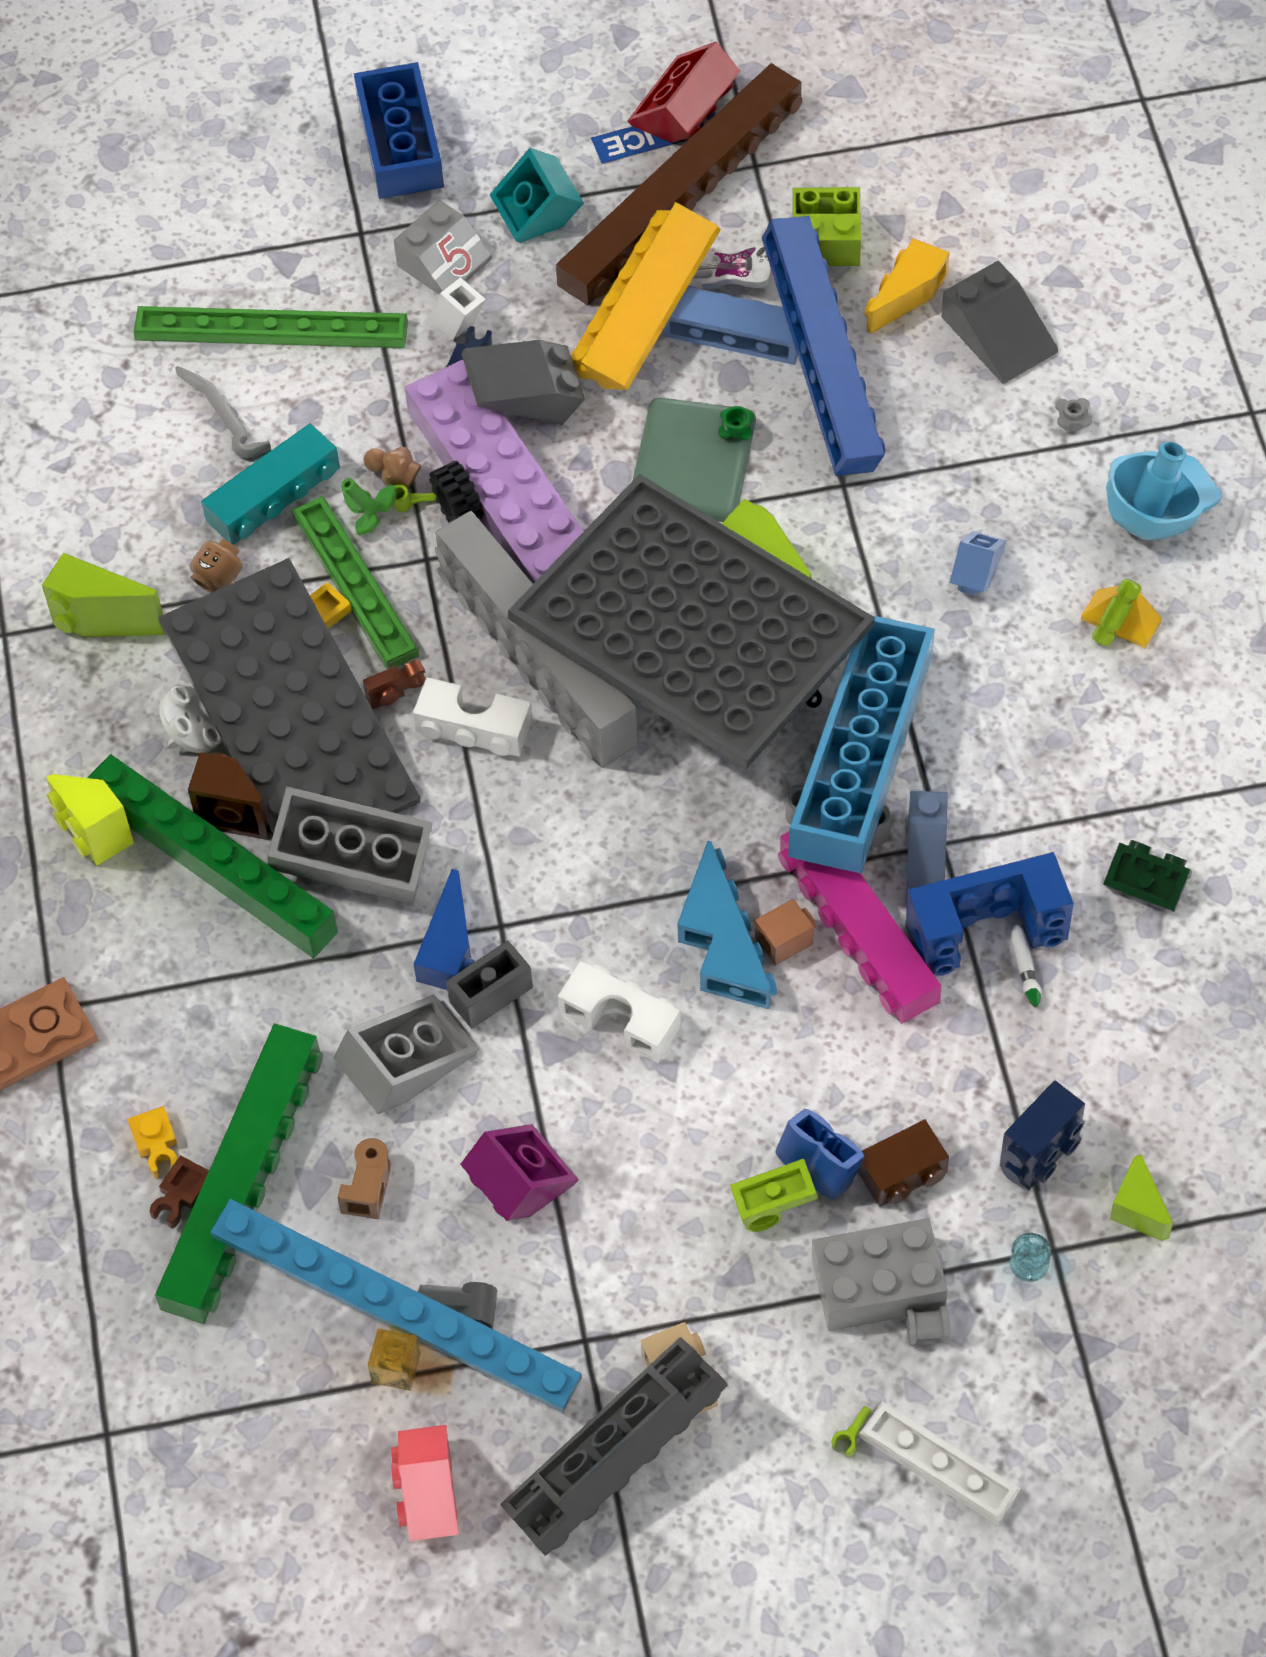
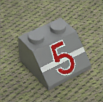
M441 200L433 204L394 239L397 266L437 294H440L460 277L467 282L492 259L491 253L466 218Z

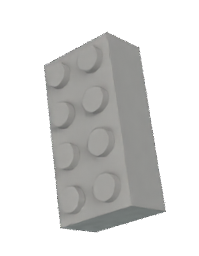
M286 786L267 856L268 865L278 872L413 905L431 837L433 822Z

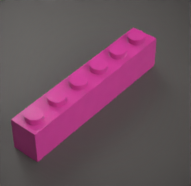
M789 832L781 835L780 852L778 853L781 865L787 872L792 871L797 877L798 886L803 896L807 900L812 899L817 905L818 914L823 924L828 929L832 927L837 933L841 949L846 956H853L859 964L858 969L865 983L869 986L873 984L879 992V999L885 1011L889 1015L894 1013L899 1022L903 1024L939 1004L942 985L863 876L857 872L788 857Z

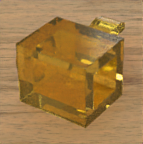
M390 1326V1331L378 1328L367 1365L371 1382L373 1384L411 1391L421 1355L417 1336L404 1334Z

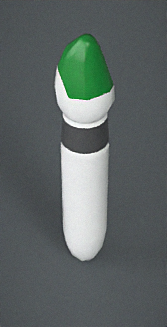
M1014 925L1011 930V940L1020 976L1024 984L1023 992L1033 1007H1037L1041 1002V989L1036 982L1027 938L1023 929L1019 925Z

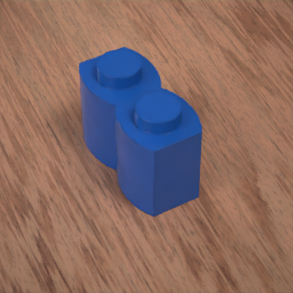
M805 1108L787 1122L775 1150L777 1157L784 1165L804 1159L815 1190L833 1200L851 1187L864 1158V1154L854 1142L841 1134L835 1133L823 1117Z

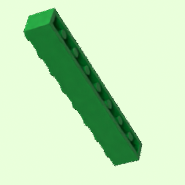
M112 754L87 777L104 780L123 805L129 827L313 959L338 933L333 910Z
M273 1024L155 1293L161 1311L205 1324L209 1312L214 1313L221 1299L220 1286L224 1277L229 1278L236 1264V1255H234L236 1249L212 1238L210 1232L230 1199L252 1210L261 1206L266 1192V1187L264 1186L269 1174L275 1173L280 1161V1152L278 1151L283 1140L288 1141L292 1135L295 1124L293 1116L298 1106L303 1107L309 1093V1085L307 1084L311 1074H317L322 1064L323 1052H320L317 1036L279 1024Z

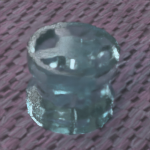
M1025 1233L1017 1237L1012 1245L1009 1262L1013 1274L1022 1281L1027 1282L1038 1281L1043 1278L1049 1268L1051 1257L1050 1244L1046 1238L1036 1233ZM1026 1258L1032 1261V1264L1022 1260Z

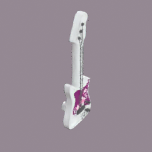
M753 246L736 253H712L713 260L718 263L701 264L693 277H710L709 279L702 280L703 289H714L727 284L762 288L770 283L772 271L764 246Z

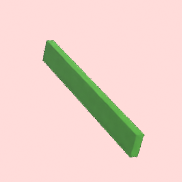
M138 306L133 333L135 340L405 348L408 317L407 313Z

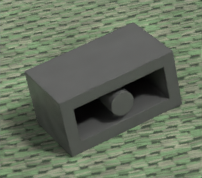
M507 940L446 981L449 1003L467 1025L473 1029L533 988L531 966Z

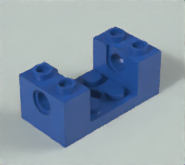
M1051 852L908 889L905 926L913 947L932 973L936 976H943L951 973L956 968H960L961 956L958 947L959 943L963 942V928L969 927L979 920L991 917L996 919L1004 918L1012 912L1018 911L1032 949L1041 946L1050 948L1061 944L1064 940H1068L1074 902L1055 853Z

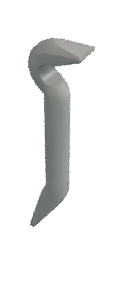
M175 367L176 374L181 379L205 395L233 434L232 449L236 455L243 458H253L271 451L269 441L243 445L247 440V431L213 383L182 367Z

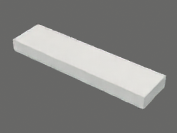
M883 1401L860 1432L862 1440L997 1526L1020 1494L1021 1489Z

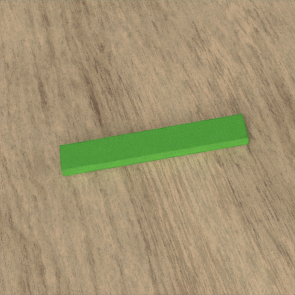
M324 496L293 509L292 515L339 593L351 603V613L386 670L419 657L417 646Z

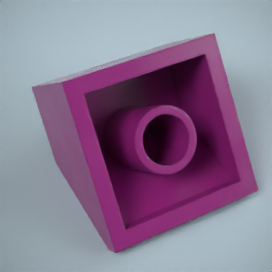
M533 1124L485 1131L460 1164L469 1175L473 1185L485 1194L493 1204L496 1213L506 1221L531 1217L573 1187L579 1180Z

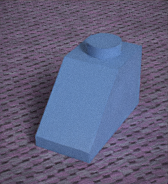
M972 531L960 541L949 583L958 585L957 589L966 594L978 595L979 591L984 593L991 585L1007 541Z

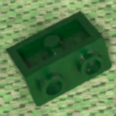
M1130 840L1129 845L1119 842L1103 885L1175 912L1187 880L1190 879L1192 874L1191 869L1185 867L1187 861L1169 853L1165 854L1164 859L1150 854L1152 847L1134 840Z

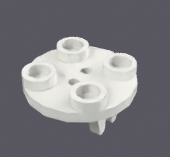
M177 684L161 698L159 713L162 725L170 736L168 749L180 746L181 753L188 751L204 753L221 743L222 740L193 687Z

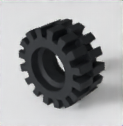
M453 461L429 473V481L433 486L431 488L437 497L435 499L437 504H440L442 513L446 515L448 523L469 511H472L479 520L483 518L484 512L482 510V503L478 500L480 498L479 494L475 491V485L473 481H470L468 472L464 470L462 464H459V461Z

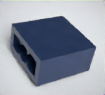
M1054 1080L1005 1131L999 1165L1003 1174L1015 1184L1021 1183L1028 1190L1038 1181L1046 1182L1054 1173L1057 1167V1160L1063 1154L1070 1156L1082 1140L1080 1131L1085 1124L1083 1120L1085 1103Z

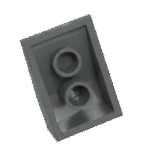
M999 260L943 291L941 317L1002 384L1058 353L1057 345L1022 286Z
M532 340L465 348L461 352L478 407L563 425L585 400L568 346L544 340Z

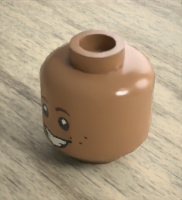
M224 539L220 543L211 540L206 541L189 564L190 570L193 573L191 579L210 593L232 584L243 568L241 560L237 557L240 551Z

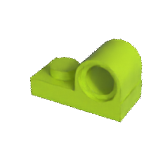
M804 1159L730 1184L741 1220L749 1232H760L772 1228L781 1221L782 1216L780 1212L818 1199Z

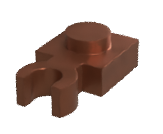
M419 659L409 662L401 670L394 666L363 680L365 697L372 710L380 706L393 704L399 698L405 696L404 690L408 688H418L424 685L426 678L423 673H425V669Z
M180 1155L159 1185L161 1193L165 1194V1196L156 1199L151 1204L149 1210L151 1217L156 1220L162 1211L170 1210L172 1212L166 1221L168 1227L171 1229L175 1228L181 1220L180 1210L185 1205L190 1209L193 1208L209 1170Z

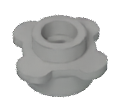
M1085 398L1069 401L1059 399L1055 405L1056 410L1059 411L1057 424L1071 432L1090 426L1092 422V417L1088 415L1090 402Z

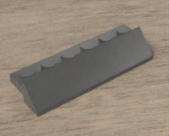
M679 1337L500 1505L535 1546L547 1556L552 1550L561 1547L567 1541L569 1534L583 1521L592 1518L607 1498L614 1492L623 1489L637 1470L644 1464L653 1461L658 1456L660 1449L668 1441L684 1432L690 1425L691 1420L705 1407L714 1404L728 1384L719 1373L703 1360L693 1347L682 1337Z

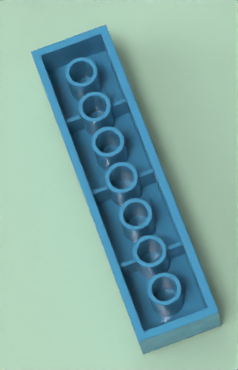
M873 616L875 617L874 626L849 655L789 830L788 857L861 874L932 660L935 633L934 628Z

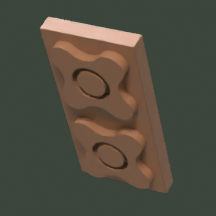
M65 977L0 1008V1091L99 1041Z

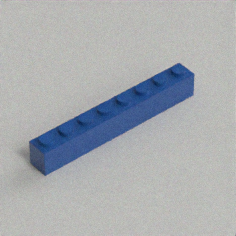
M809 216L771 219L761 238L835 476L874 472L885 455V444L878 435L875 425V412L872 407H869L865 394L866 384L863 377H860L857 369L856 352L850 346L847 337V324L844 317H841L838 309L837 292L831 286L828 277V264L826 259L822 258L820 252L818 232L816 229H813Z

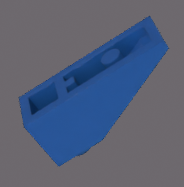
M451 869L413 964L416 982L447 990V980L475 962V960L471 959L459 871Z

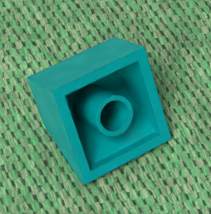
M529 148L489 194L515 241L519 243L564 227L584 204L557 156L533 148Z

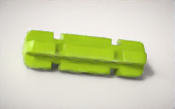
M1131 579L1122 580L1117 589L1119 594L1113 596L1100 619L1102 624L1097 625L1092 633V639L1103 646H1109L1116 636L1114 631L1120 629L1133 606L1131 601L1133 599L1136 600L1141 592V586Z

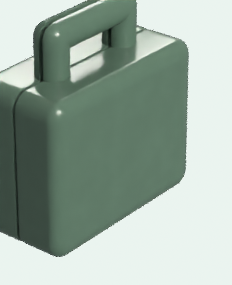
M656 398L651 401L648 407L633 480L641 474L716 521L724 522L740 503L753 435L748 440L733 437L724 439L720 437L718 429L722 426L720 414L723 410L732 406ZM756 416L754 421L751 423L750 427L753 433L756 423Z

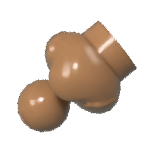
M399 447L386 453L381 449L372 448L365 453L363 458L364 465L369 471H382V482L384 485L395 486L401 484L406 486L408 490L414 483L421 468V464L413 461L410 450L405 447Z

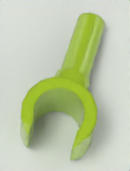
M399 484L395 485L397 487V495L393 507L399 512H406L414 503L436 501L435 498L437 497L434 493H409L406 486Z
M863 1406L847 1430H840L833 1435L831 1440L833 1450L837 1447L840 1440L847 1439L852 1444L846 1451L845 1457H852L856 1453L857 1444L855 1439L872 1412L870 1408Z

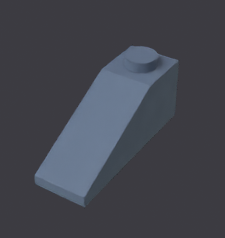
M910 791L906 910L908 889L945 880L948 792Z

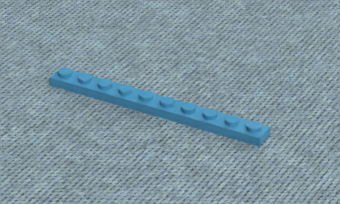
M232 1199L229 1200L210 1232L212 1238L562 1413L582 1379L580 1372Z

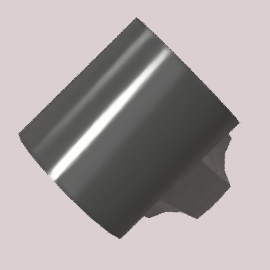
M469 1282L460 1288L420 1284L417 1292L493 1329L498 1292L497 1288L493 1285L483 1282Z

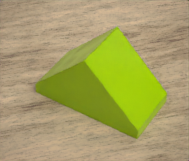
M1140 1154L1134 1156L1113 1202L1110 1219L1163 1241L1169 1239L1173 1221L1143 1156Z

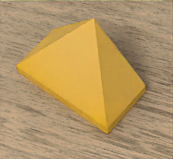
M1119 586L1097 589L1082 613L1081 620L1094 626L1102 624L1100 619L1113 596L1119 594L1117 592ZM1139 593L1137 599L1131 601L1133 606L1120 629H1116L1114 632L1116 636L1146 649L1161 624L1162 618L1145 597Z

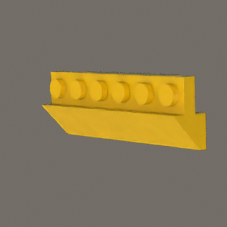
M676 202L670 211H656L639 242L635 245L626 264L619 272L610 291L603 299V303L589 323L577 347L571 354L579 379L596 380L604 389H629L721 231L718 225Z

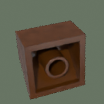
M200 752L187 789L193 812L221 832L268 840L270 831L262 797L238 761L223 753L208 754Z

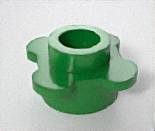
M732 406L721 412L722 426L718 429L720 437L724 439L730 437L741 438L742 440H748L752 437L753 431L750 427L755 419L753 412L741 406Z

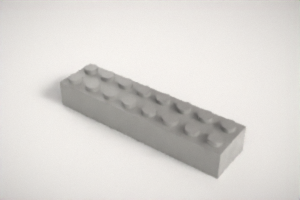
M469 511L435 531L437 540L435 553L440 563L437 571L444 584L447 586L452 585L457 591V596L466 610L472 609L482 630L487 635L492 633L497 639V645L504 657L507 659L512 658L516 662L523 680L527 684L531 682L538 689V695L542 703L548 709L553 707L564 730L569 734L573 732L579 739V745L584 754L589 759L594 757L603 768L638 746L636 707L625 693L508 619V610L533 584L476 515Z

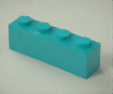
M309 423L201 500L206 522L233 545L241 539L248 538L256 528L269 519L276 518L284 508L295 500L305 497L309 490L323 480L330 479L340 469L337 447Z

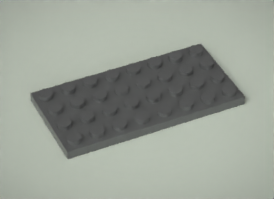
M290 558L158 617L166 637L230 757L238 761L261 795L268 827L272 836L286 786L393 813H399L420 803V795Z

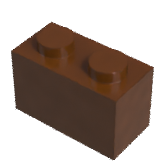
M926 1119L862 1150L864 1158L857 1172L878 1206L881 1207L889 1202L896 1204L903 1201L911 1194V1191L922 1185L929 1187L940 1182L948 1171L949 1155Z

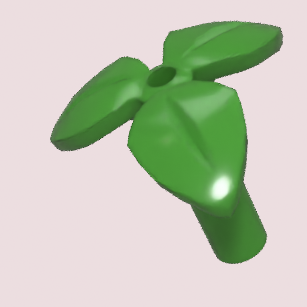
M346 478L341 484L344 500L353 513H364L355 524V530L358 535L370 533L378 526L380 520L376 512H389L397 495V487L394 485L381 489L376 498L372 499L370 493L361 489L351 478Z

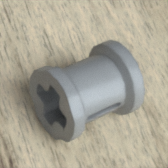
M940 1306L937 1311L914 1312L913 1309H906V1329L909 1345H916L917 1340L942 1339L943 1342H950V1323L947 1306Z

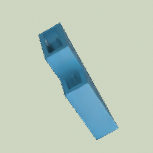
M707 841L677 924L678 943L708 950L700 971V991L770 1009L771 996L778 994L775 980L771 973L765 974L761 964L765 960L762 948L758 941L752 943L748 933L752 931L746 910L739 911L736 903L739 900L737 887L733 879H726L723 871L726 869L724 855L720 848L714 849L712 842Z

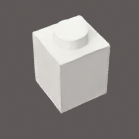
M460 277L439 294L428 320L453 341L474 324L486 299Z

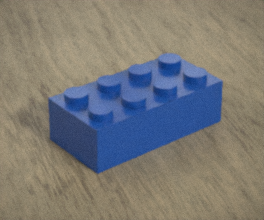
M415 62L353 73L357 102L379 199L444 188L442 163L419 63Z

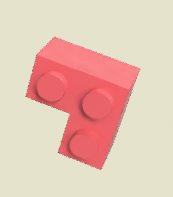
M439 1425L398 1431V1446L391 1447V1471L394 1489H402L404 1500L397 1502L399 1527L407 1526L409 1541L459 1535L447 1426Z

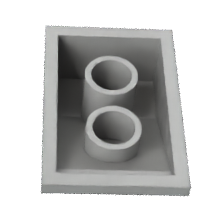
M433 994L347 1029L333 1058L377 1114H380L408 1102L475 1056L479 1049Z

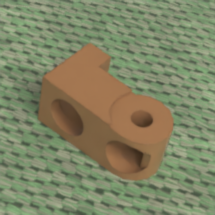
M368 1138L361 1141L355 1149L356 1169L352 1185L341 1184L337 1199L341 1214L379 1220L391 1163L388 1158L386 1144L379 1139Z

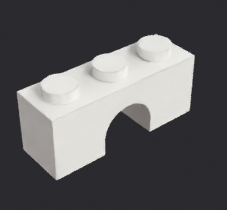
M426 677L413 711L416 732L431 739L443 738L455 741L464 747L476 746L491 750L498 755L506 756L509 754L520 757L533 722L531 702L496 694L489 709L479 714H470L462 710L464 703L461 685Z
M580 961L558 995L559 1014L591 1030L598 1020L608 1013L616 1012L627 1016L630 1021L624 1029L625 1047L656 1063L660 1062L681 1028L680 1010L673 1002L662 997L657 999L645 993L636 983L631 981L623 982L611 976L608 970L596 964L591 966Z

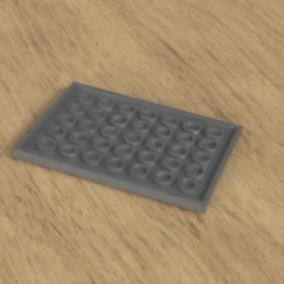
M641 474L617 496L508 610V619L745 770L872 629L875 617Z

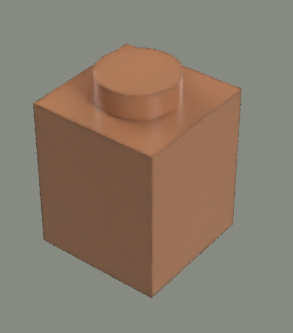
M791 899L755 919V939L776 966L813 945L816 924L811 913L806 908L801 909L796 901Z

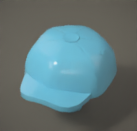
M1171 441L1161 443L1158 452L1145 451L1114 459L1106 485L1108 508L1113 521L1133 535L1147 541L1173 537L1189 530L1198 520L1201 513L1215 507L1222 498L1221 490L1212 481L1203 465L1194 457L1186 455V451L1181 445Z

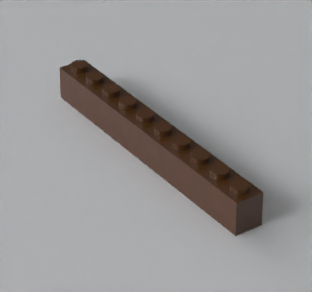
M770 63L556 264L557 286L587 306L597 297L603 296L609 286L617 279L619 272L626 264L635 245L639 242L656 211H670L675 202L692 211L696 203L703 196L714 191L722 178L735 171L741 160L757 150L760 142L769 134H774L780 124L790 114L793 115L799 110L802 104V82Z

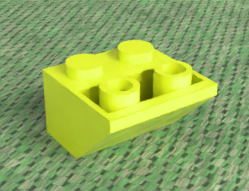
M51 774L46 777L50 789L46 796L55 810L52 813L53 817L63 832L69 829L74 835L72 842L83 858L89 855L95 865L98 866L134 844L124 807L104 780Z

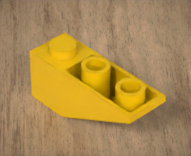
M912 238L906 250L901 249L899 251L891 274L886 273L879 288L880 292L876 298L871 297L866 305L864 316L867 317V332L873 333L934 298L948 275L950 252Z

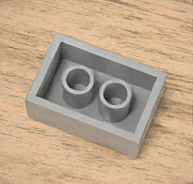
M930 1218L812 1239V1263L828 1331L906 1317V1309H913L914 1312L937 1311L940 1306H946L948 1290Z

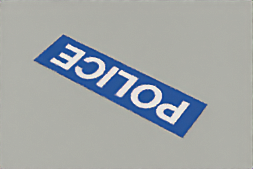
M715 111L699 125L701 128L716 115ZM633 126L591 137L602 164L686 141L682 139L670 143Z

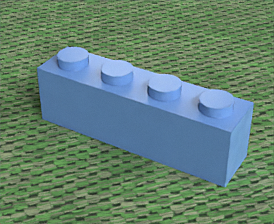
M688 286L663 328L664 337L792 365L796 364L798 358L783 307L766 304L759 300H748L726 293H715L701 290L694 286Z

